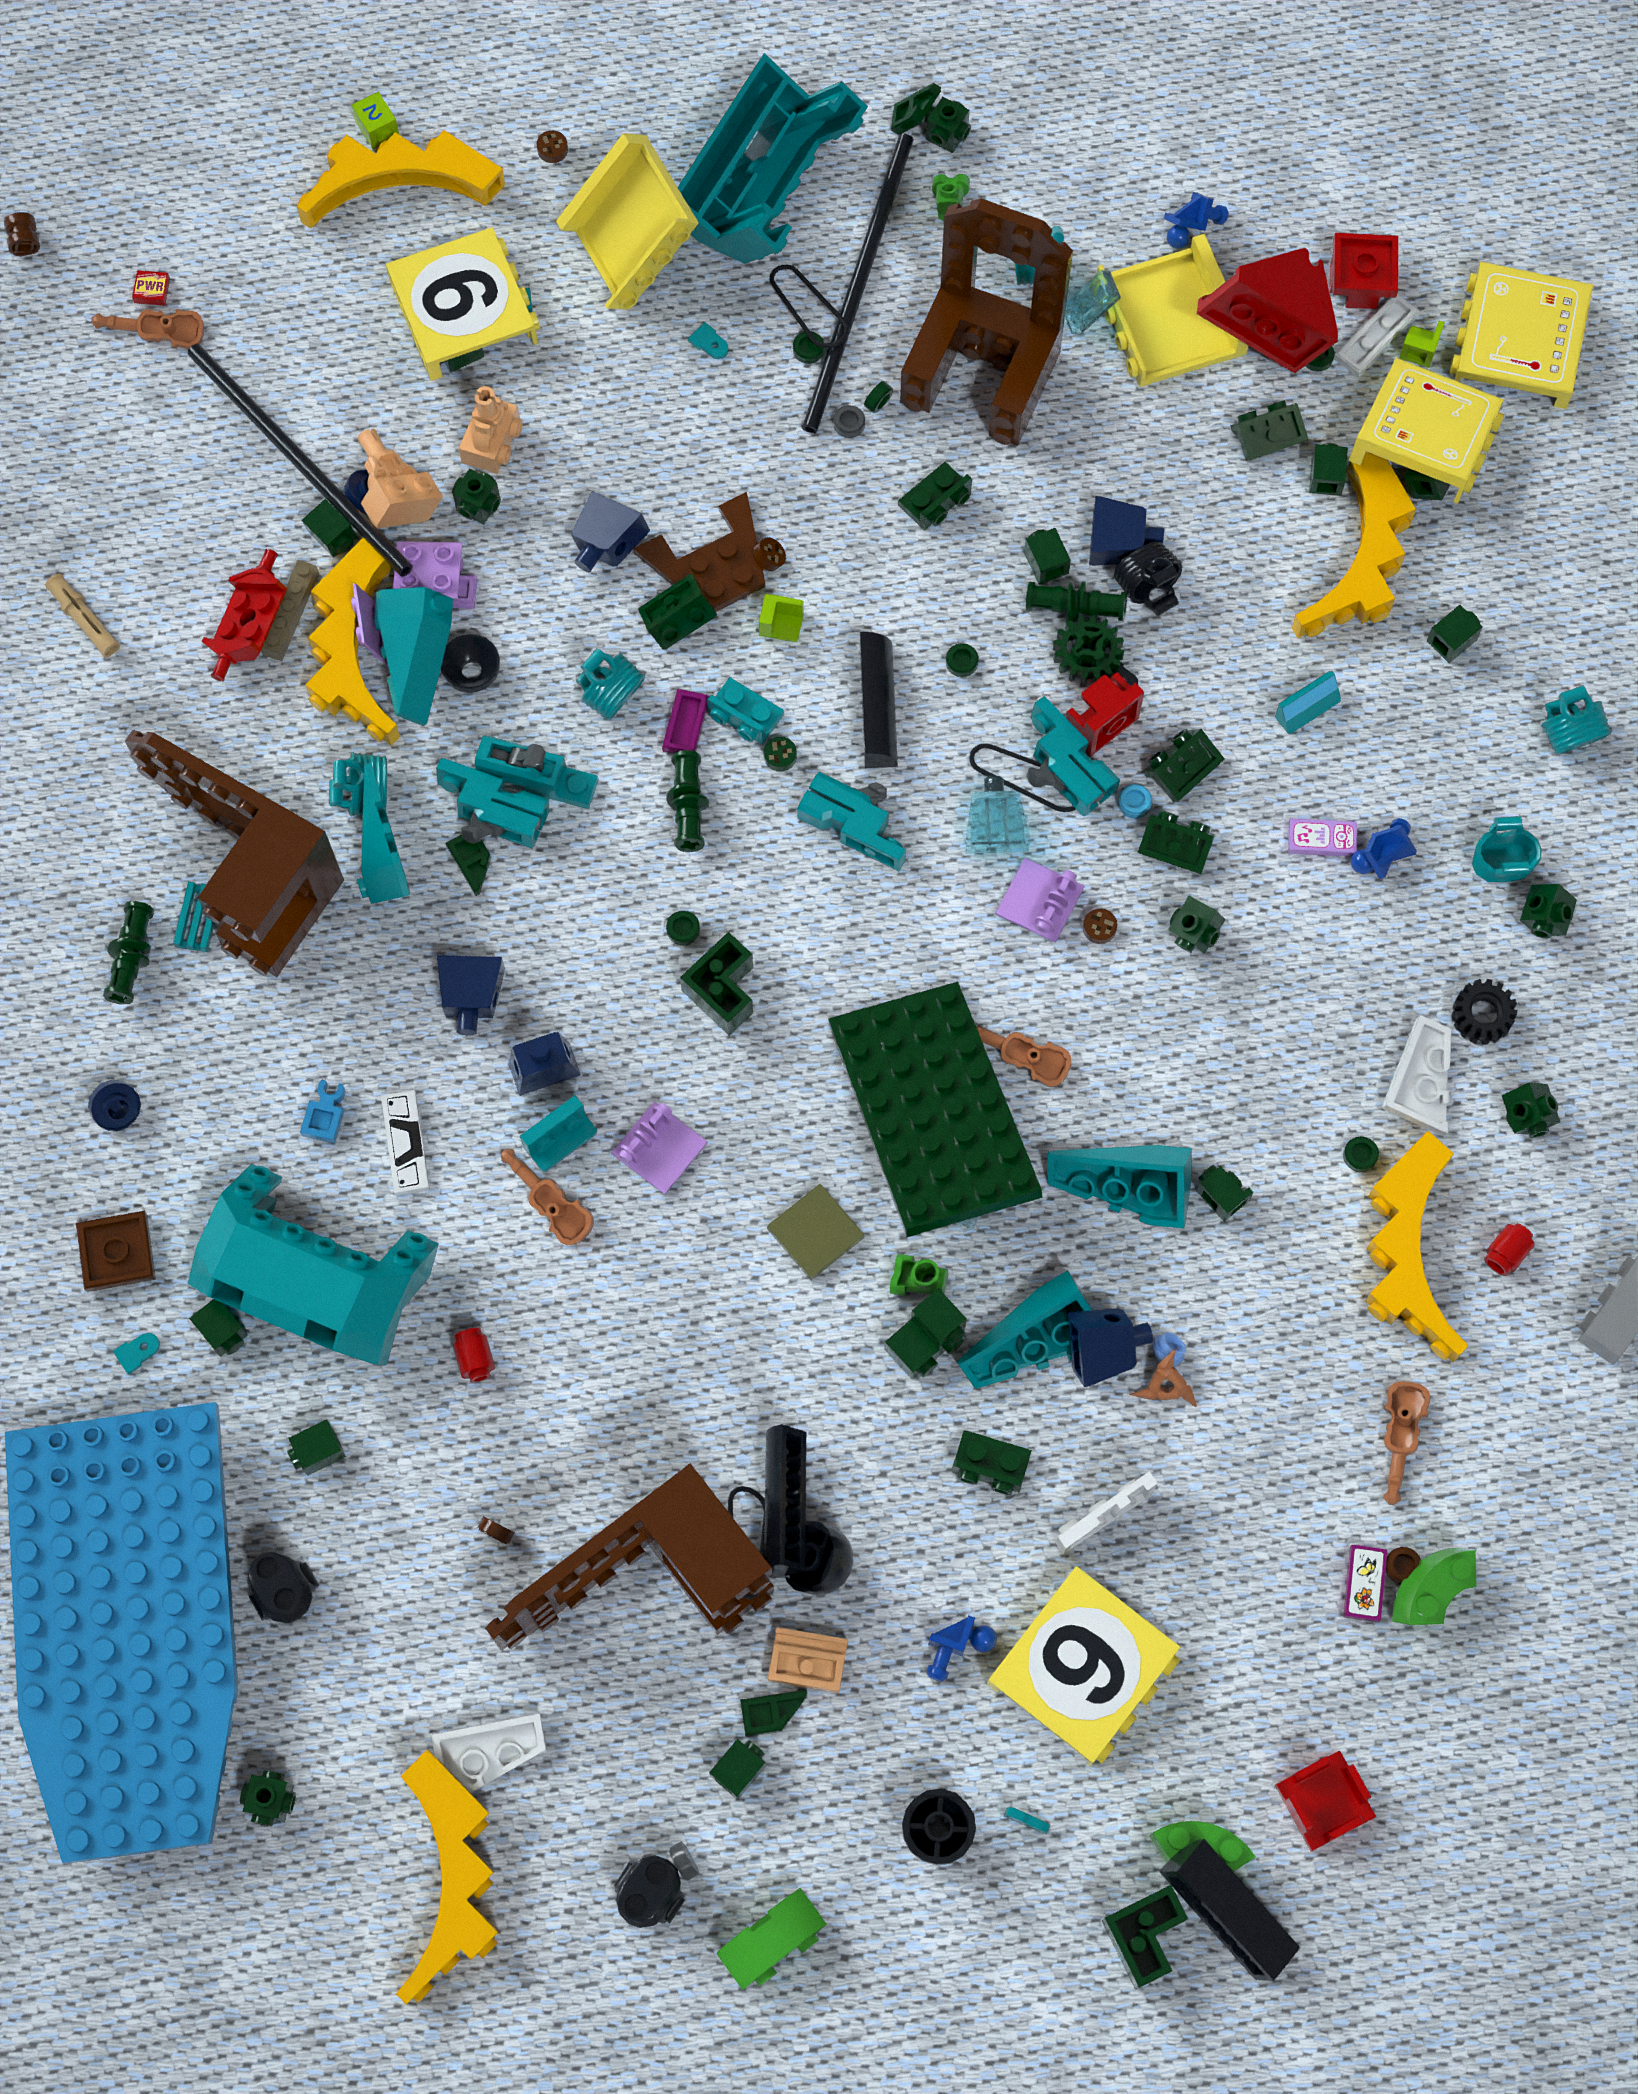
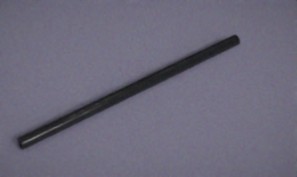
M902 133L898 137L840 311L841 316L849 326V334L914 141L913 137L909 134ZM839 319L837 320L830 343L840 339L844 333V326ZM849 334L840 345L828 348L802 426V429L806 432L816 434Z
M199 344L191 346L188 350V356L401 577L408 575L413 565Z

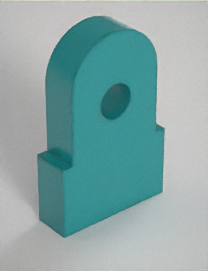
M706 322L688 338L689 343L698 350L702 349L714 359H722L728 354L727 342L716 334V330Z
M144 1333L130 1343L125 1342L113 1350V1353L129 1375L143 1366L141 1363L158 1352L160 1341L154 1334ZM143 1344L148 1345L146 1350H141Z
M1011 1806L1007 1807L1004 1813V1817L1043 1834H1047L1051 1826Z

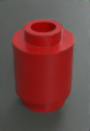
M1506 1224L1487 1248V1255L1484 1258L1485 1263L1502 1276H1507L1509 1272H1515L1535 1246L1532 1240L1533 1234L1521 1224Z
M470 1328L456 1333L453 1336L455 1343L452 1346L461 1377L463 1379H470L471 1383L488 1379L491 1376L490 1372L496 1367L487 1336L482 1334L480 1328Z

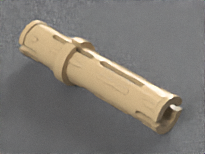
M58 573L50 577L45 584L47 590L61 604L60 609L63 613L73 618L85 635L98 648L102 656L108 658L118 651L120 643L114 639L101 621L88 608L83 595L78 592L76 593L62 574Z

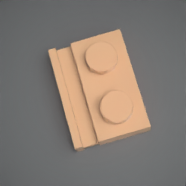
M777 1627L768 1681L839 1693L848 1639Z

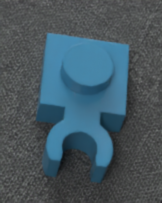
M322 1079L318 1084L320 1101L309 1100L300 1133L303 1137L335 1144L344 1115L343 1108L337 1107L336 1104L344 1099L346 1091L344 1085L339 1083L337 1091L329 1095L326 1093L328 1083Z

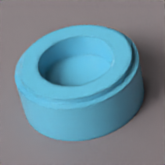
M1138 784L1126 786L1120 792L1118 807L1122 814L1133 819L1144 817L1149 812L1152 804V796L1148 789Z

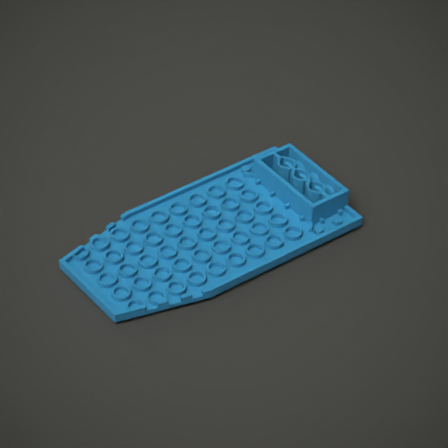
M216 1402L5 1432L18 1719L61 1861L64 1864L212 1844L220 1801L222 1774L224 1775L226 1766L225 1755L228 1737H231L233 1721H231L233 1708L238 1696L219 1405Z

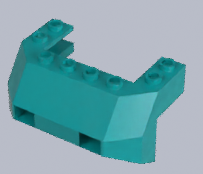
M763 53L677 187L699 223L690 235L698 242L744 264L757 259L760 261L770 254L774 253L776 255L781 252L788 242L786 237L792 227L787 223L771 230L769 227L770 223L785 209L786 204L784 201L800 185L801 180L799 177L815 161L816 156L814 154L820 144L832 139L837 140L848 132L852 134L857 131L864 121L862 116L868 106L843 81L808 95L771 58ZM753 139L752 143L750 144V146H749L748 149L746 150L747 146L749 145V143H750L751 140Z
M250 1164L220 1194L197 1244L188 1284L212 1299L330 1350L377 1366L387 1365L402 1309L429 1279L439 1243L428 1239L421 1233L407 1230L380 1261L375 1260L361 1251H354L342 1246L331 1238L321 1237L305 1230L298 1224L289 1223L272 1216L271 1213L275 1209L277 1199L268 1195L281 1183L282 1176L271 1172L266 1167Z

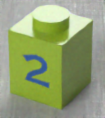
M379 91L351 105L355 122L372 149L380 146L383 141L388 140L395 132L399 134L396 118Z

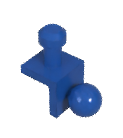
M1193 192L1191 201L1174 214L1165 213L1164 219L1176 224L1168 230V244L1175 249L1184 248L1190 241V232L1187 228L1205 231L1208 219L1212 220L1214 224L1223 225L1229 216L1227 207L1222 205L1212 207L1214 199L1198 192Z
M1397 818L1392 821L1390 829L1372 833L1367 848L1360 849L1352 855L1351 866L1353 870L1359 874H1367L1374 869L1378 878L1382 879L1386 877L1392 861L1416 855L1417 850L1408 837L1411 830L1409 822L1405 819Z
M968 1615L967 1618L934 1634L931 1633L928 1645L934 1646L938 1650L933 1665H928L926 1671L928 1677L938 1682L947 1680L949 1672L946 1669L951 1654L963 1656L968 1639L972 1647L978 1652L985 1653L991 1651L997 1643L996 1632L987 1625H980L972 1629L975 1617Z

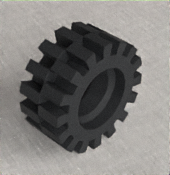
M1481 979L1475 980L1473 985L1467 984L1463 991H1460L1452 1007L1454 1009L1452 1020L1455 1019L1456 1021L1454 1024L1455 1029H1461V1036L1464 1039L1467 1036L1471 1037L1470 1042L1475 1044L1478 1040L1482 1041V1045H1488L1490 1041H1493V1043L1498 1042L1501 1037L1504 1038L1508 1034L1517 1016L1518 1010L1514 1009L1517 1005L1516 999H1510L1512 992L1509 989L1504 992L1502 990L1504 984L1498 982L1497 986L1492 985L1493 980L1487 979L1485 983H1482ZM1479 1001L1491 1003L1497 1012L1496 1020L1491 1023L1477 1021L1472 1015V1005Z

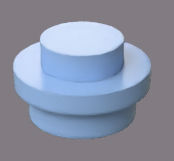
M1166 1332L1153 1340L1154 1355L1160 1362L1175 1349L1173 1366L1179 1365L1184 1360L1186 1346L1177 1335Z

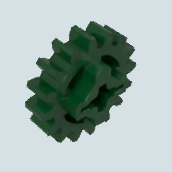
M1082 615L1078 616L1077 624L1070 620L1066 621V631L1059 629L1057 631L1058 640H1054L1053 650L1056 651L1053 661L1054 663H1061L1059 665L1060 674L1069 671V681L1072 682L1076 677H1079L1083 686L1087 683V679H1092L1093 683L1103 675H1107L1111 679V670L1119 671L1120 660H1123L1125 651L1121 649L1124 642L1123 638H1116L1118 628L1108 629L1107 619H1104L1100 624L1096 623L1095 615H1092L1090 621L1085 622ZM1071 641L1073 648L1071 653L1068 654L1067 645ZM1109 646L1110 656L1106 659L1104 651Z

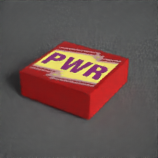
M137 270L132 296L134 303L165 306L170 283L169 273Z

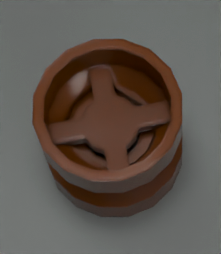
M17 212L7 216L4 220L6 234L9 236L7 239L9 252L19 257L37 253L40 249L38 236L35 234L37 228L34 216L25 212Z

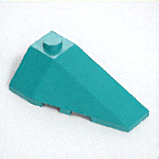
M427 587L379 590L376 593L374 622L376 630L381 631L384 644L380 649L382 658L387 659L390 677L387 680L395 715L425 726L428 723L451 629L453 598Z
M369 762L364 764L361 860L363 878L357 879L362 898L369 897L370 903L374 904L410 895V889L373 766Z
M1147 1145L1048 1151V1185L1085 1200L1092 1196L1109 1202L1110 1206L1108 1209L1118 1213L1121 1207L1140 1214L1139 1221L1148 1225L1184 1229L1192 1182V1148Z
M1067 1270L1036 1289L964 1354L957 1363L974 1388L977 1389L1014 1378L1018 1374L1019 1369L1036 1364L1038 1370L1049 1367V1360L1068 1355L1069 1361H1072L1068 1313L1091 1311L1093 1308Z

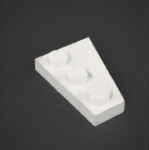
M1422 1015L1416 1018L1382 1105V1109L1442 1136L1448 1134L1446 1109L1447 1104H1449L1447 1079L1451 1054L1450 1028Z
M1149 1471L1138 1480L1133 1479L1118 1489V1494L1110 1500L1103 1499L1088 1509L1090 1514L1079 1522L1074 1518L1058 1529L1061 1534L1055 1542L1061 1552L1065 1554L1150 1498L1158 1484Z
M540 1713L431 1735L435 1756L471 1793L547 1750Z

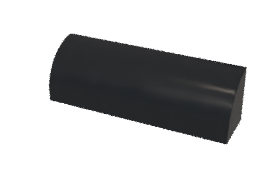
M860 632L865 768L898 767L892 641L878 633Z
M783 1424L773 1426L766 1431L764 1559L772 1568V1575L769 1577L774 1579L805 1571L807 1432Z
M1205 1839L1194 1841L1181 1849L1159 1871L1255 1980L1274 1981L1300 1949V1946Z

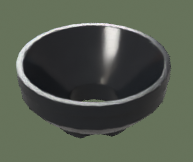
M467 634L456 637L446 645L441 672L447 683L454 689L467 693L479 692L489 687L496 680L500 669V657L497 648L487 638L480 635ZM468 663H477L481 666L482 670L479 676L467 678L462 673L463 667Z

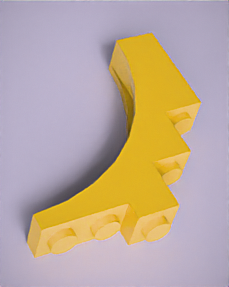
M445 130L437 138L429 141L425 151L395 132L388 140L380 144L376 154L346 134L339 143H335L329 150L327 159L330 170L325 171L320 176L318 183L310 192L302 195L298 202L297 210L301 223L311 229L327 213L350 199L370 191L393 186L412 185L447 189L466 195L487 206L505 186L503 168Z
M1367 452L1361 466L1353 462L1349 463L1347 475L1356 493L1361 515V540L1358 553L1348 572L1333 590L1314 605L1295 614L1292 630L1297 639L1305 635L1314 637L1323 632L1326 626L1335 622L1338 625L1350 621L1355 614L1361 624L1370 620L1373 623H1377L1389 616L1395 597L1384 578L1395 575L1401 568L1406 553L1395 534H1399L1410 527L1416 508L1387 459Z
M362 538L311 590L315 602L313 606L326 620L308 639L312 647V656L324 666L305 685L310 696L308 698L309 702L319 712L323 713L327 710L335 716L342 710L344 715L352 722L356 723L360 720L367 726L366 731L373 739L378 742L384 740L392 746L400 738L397 724L379 708L362 679L358 659L359 641L356 635V627H359V623L351 603V599L354 597L353 584L356 583L372 598L375 590L392 568Z
M1427 1131L1372 1188L1368 1195L1372 1200V1207L1382 1216L1389 1215L1392 1219L1371 1240L1366 1249L1371 1252L1369 1256L1377 1266L1382 1269L1387 1267L1391 1272L1372 1290L1365 1302L1369 1304V1312L1381 1322L1386 1320L1392 1325L1401 1315L1405 1319L1403 1321L1404 1325L1410 1332L1416 1336L1422 1334L1432 1343L1430 1348L1438 1357L1443 1360L1448 1358L1454 1363L1468 1345L1448 1324L1435 1303L1425 1278L1420 1251L1421 1221L1428 1194L1436 1178L1449 1163L1454 1153L1432 1133Z
M429 1749L400 1776L420 1801L432 1825L440 1854L442 1879L439 1914L430 1943L415 1971L396 1993L405 2004L412 1998L419 2003L434 1987L429 1981L439 1971L445 1976L461 1960L456 1955L460 1949L470 1960L476 1954L483 1959L498 1944L493 1937L499 1930L468 1899L472 1894L479 1899L491 1887L493 1882L489 1877L494 1873V1870L464 1840L468 1835L474 1840L489 1825L485 1818L490 1812Z

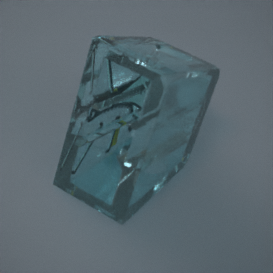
M1001 776L986 777L984 779V792H975L971 796L965 854L1029 852L1030 834L1019 792L1004 791V779Z

